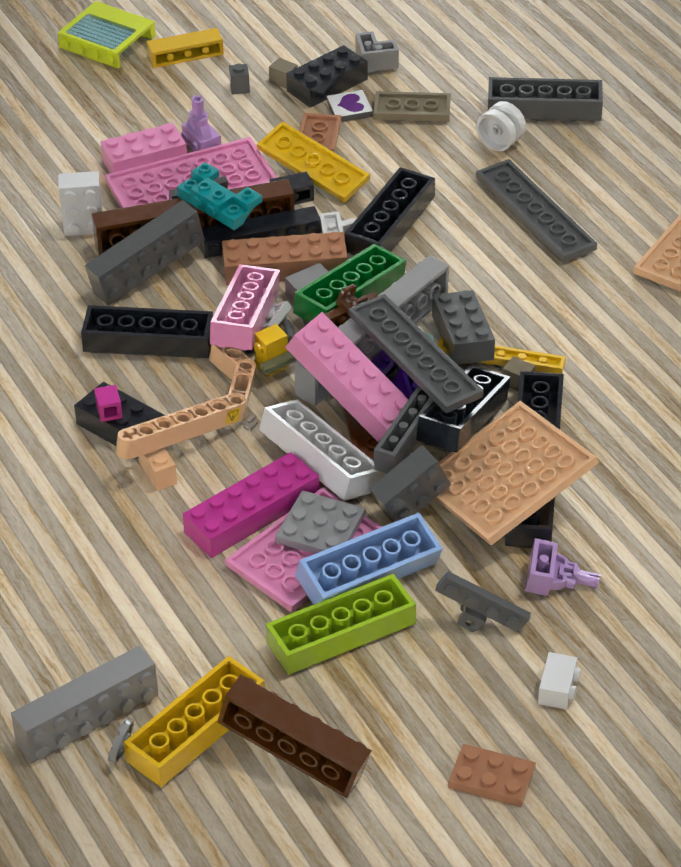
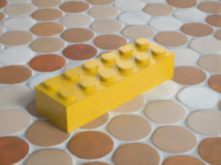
M227 656L123 742L126 762L162 788L229 731V729L217 723L225 695L241 674L246 678L254 680L263 688H265L264 680L232 657Z

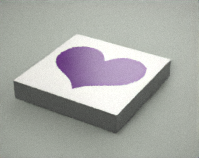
M363 90L327 96V103L332 114L341 115L342 122L373 116V110Z

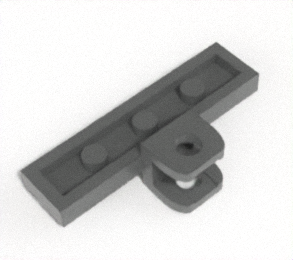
M449 571L436 585V592L461 604L460 610L462 613L458 617L457 624L471 632L479 630L486 623L487 617L516 632H519L530 620V612ZM467 620H471V621H473L474 623H468V622H466V621H467Z

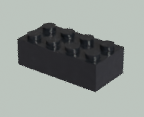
M345 45L340 46L287 72V92L311 108L326 101L329 95L340 94L368 80V61Z
M103 381L96 388L110 385ZM93 389L74 405L76 424L115 446L117 445L119 431L165 416L161 412L118 390L123 418L101 422Z

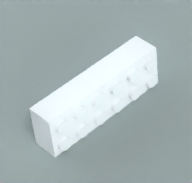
M297 399L264 408L259 430L287 454L292 452L319 475V481L333 491L340 499L345 501L372 493L369 488L380 480L382 472L374 470V461Z

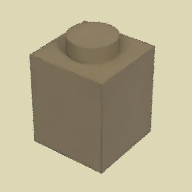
M278 58L269 66V82L287 89L286 73L297 68L298 65Z
M512 357L502 369L503 375L511 377L509 388L519 391L520 371L535 372L536 365Z

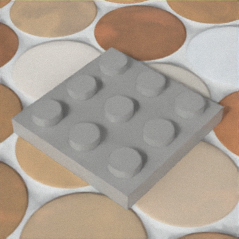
M302 490L277 532L275 543L313 554L319 553L351 540L366 515V508Z

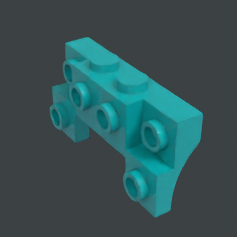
M204 162L191 171L190 179L177 186V196L235 230L243 225L249 213L262 202V195L249 187L237 194L233 193L214 181L220 176L219 170Z

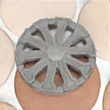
M127 717L121 724L118 736H115L113 746L110 749L108 761L116 764L124 752L123 742L131 736L133 730V719Z

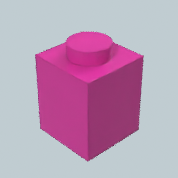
M116 385L94 388L100 421L104 422L123 418L121 401Z

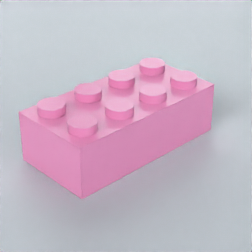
M174 123L100 141L102 160L109 173L187 153L186 143Z

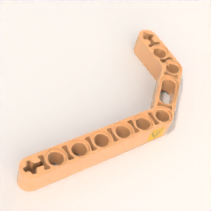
M211 344L210 361L232 380L228 395L119 431L116 455L122 459H132L242 421L245 417L253 386L255 362L238 348H222ZM235 389H244L246 391H237Z

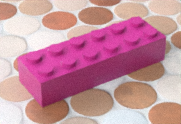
M289 452L184 512V533L206 554L213 558L289 513L302 490L316 493L319 490V475L292 452Z

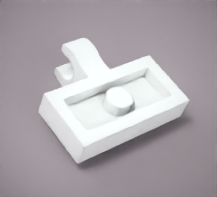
M339 211L320 214L323 233L346 232L355 221L354 218L341 221Z

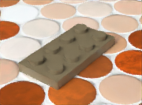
M376 91L374 120L449 122L451 93Z

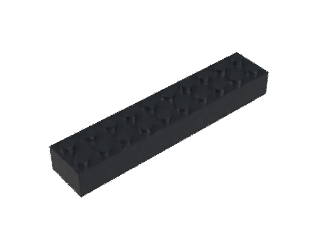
M520 371L518 402H523L559 430L564 374ZM555 497L505 535V546L532 548L535 538L552 542Z

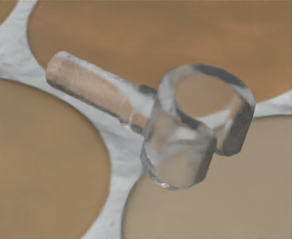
M250 413L245 419L234 424L243 425L246 430L251 431L258 424V422H254L257 416Z

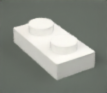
M288 300L272 306L261 330L274 324L279 325L281 321L287 318V313L292 308Z

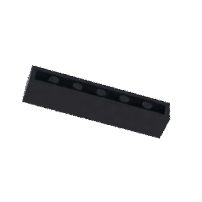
M315 206L249 218L235 230L225 224L202 227L205 241L200 244L204 257L210 258L223 255L222 241L319 234L322 233L321 219Z

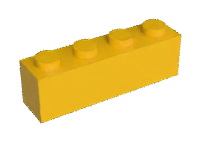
M218 28L149 40L147 41L148 58L152 67L157 68L224 55L223 38Z

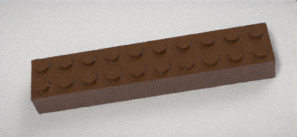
M288 179L228 189L237 194L249 187L262 195V202L249 213L246 219L295 210L294 192ZM176 198L91 213L94 241L98 256L183 199ZM186 202L197 211L201 227L223 224Z

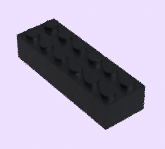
M399 167L345 232L347 253L357 255L374 243L391 252L434 199L435 178Z
M88 305L81 330L83 352L209 358L211 349L210 322L213 318V311Z
M470 365L464 372L483 389V397L448 413H445L433 402L418 418L416 440L428 446H437L445 451L457 453L506 402L511 377Z

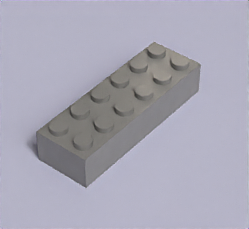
M137 646L11 712L16 745L29 762L33 763L67 746L74 740L88 735L91 731L110 723L119 716L131 712L134 708L153 700L158 696L155 663L140 646Z

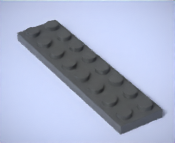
M510 159L476 171V178L563 263L597 250V242Z
M385 294L349 308V316L445 413L483 397V389Z

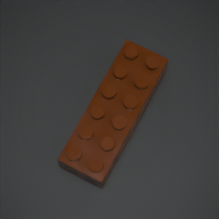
M241 674L226 693L217 723L345 798L349 797L362 777L372 752L363 743L356 742L344 735L342 731L332 728L318 717L306 713L297 705L287 702L275 692L268 691L254 680L246 678Z

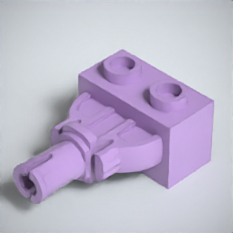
M193 96L191 98L192 110L189 111V118L186 123L182 124V138L191 147L193 152L221 145V135L208 123V114L204 110L202 96Z
M535 538L529 556L525 585L526 592L548 596L550 590H560L565 587L573 589L576 584L597 589L600 579L599 573L580 570L578 563L570 562L566 557L558 554V543Z

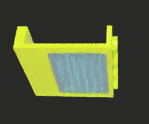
M98 1L92 3L57 32L59 48L118 69L120 68L119 55L139 37L142 36L151 40L156 37L155 21Z

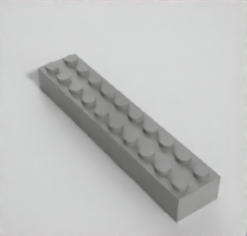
M429 255L378 296L385 294L416 324L432 311L433 295L448 293L449 265ZM352 318L338 327L370 361L382 350ZM298 360L294 363L295 396L313 406L318 405L330 393Z

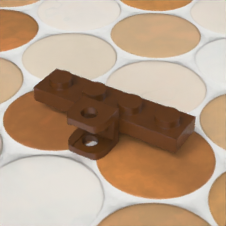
M352 284L343 288L336 301L339 308L325 313V315L339 327L351 318L349 316V308L376 298L378 295L372 292L357 299L354 296L357 287Z

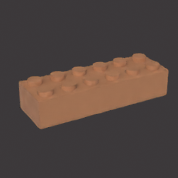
M344 232L222 241L226 286L230 284L240 264L280 270V282L285 281V277L318 263L328 271H331L348 260Z

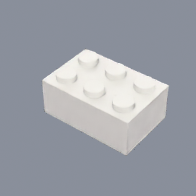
M99 171L58 174L64 236L94 234L91 213L103 211Z

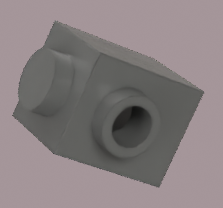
M247 64L229 65L231 95L250 93Z

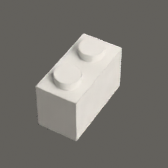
M552 652L548 653L539 687L538 704L567 710L569 700L574 701L576 686H573L574 682H579L581 668L577 667L578 657Z

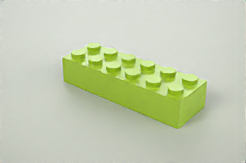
M391 574L266 623V641L286 673L290 675L416 624V604L396 576Z

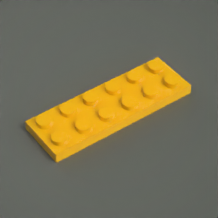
M283 121L257 143L258 150L295 173L307 171L313 184L344 203L370 180L369 173Z

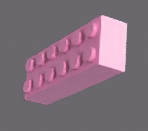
M239 265L210 322V344L222 348L233 347L243 351L252 350L255 343L254 333L261 331L279 293L280 270Z
M323 312L295 334L285 347L378 442L408 401V398Z

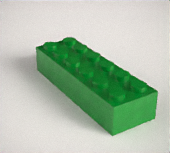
M374 243L294 293L293 314L310 323L321 312L325 314L339 308L336 301L343 288L352 284L357 287L354 294L357 299L372 292L379 295L405 275L406 260Z

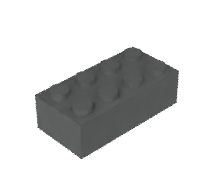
M474 290L433 295L432 317L443 339L449 357L456 364L494 360L495 337Z

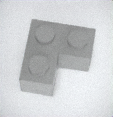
M374 32L355 34L356 54L368 61V73L399 68V49L395 40L377 42Z

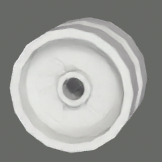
M499 101L479 117L476 123V130L486 146L495 151H504L523 136L526 131V122L523 114L517 107L506 101Z

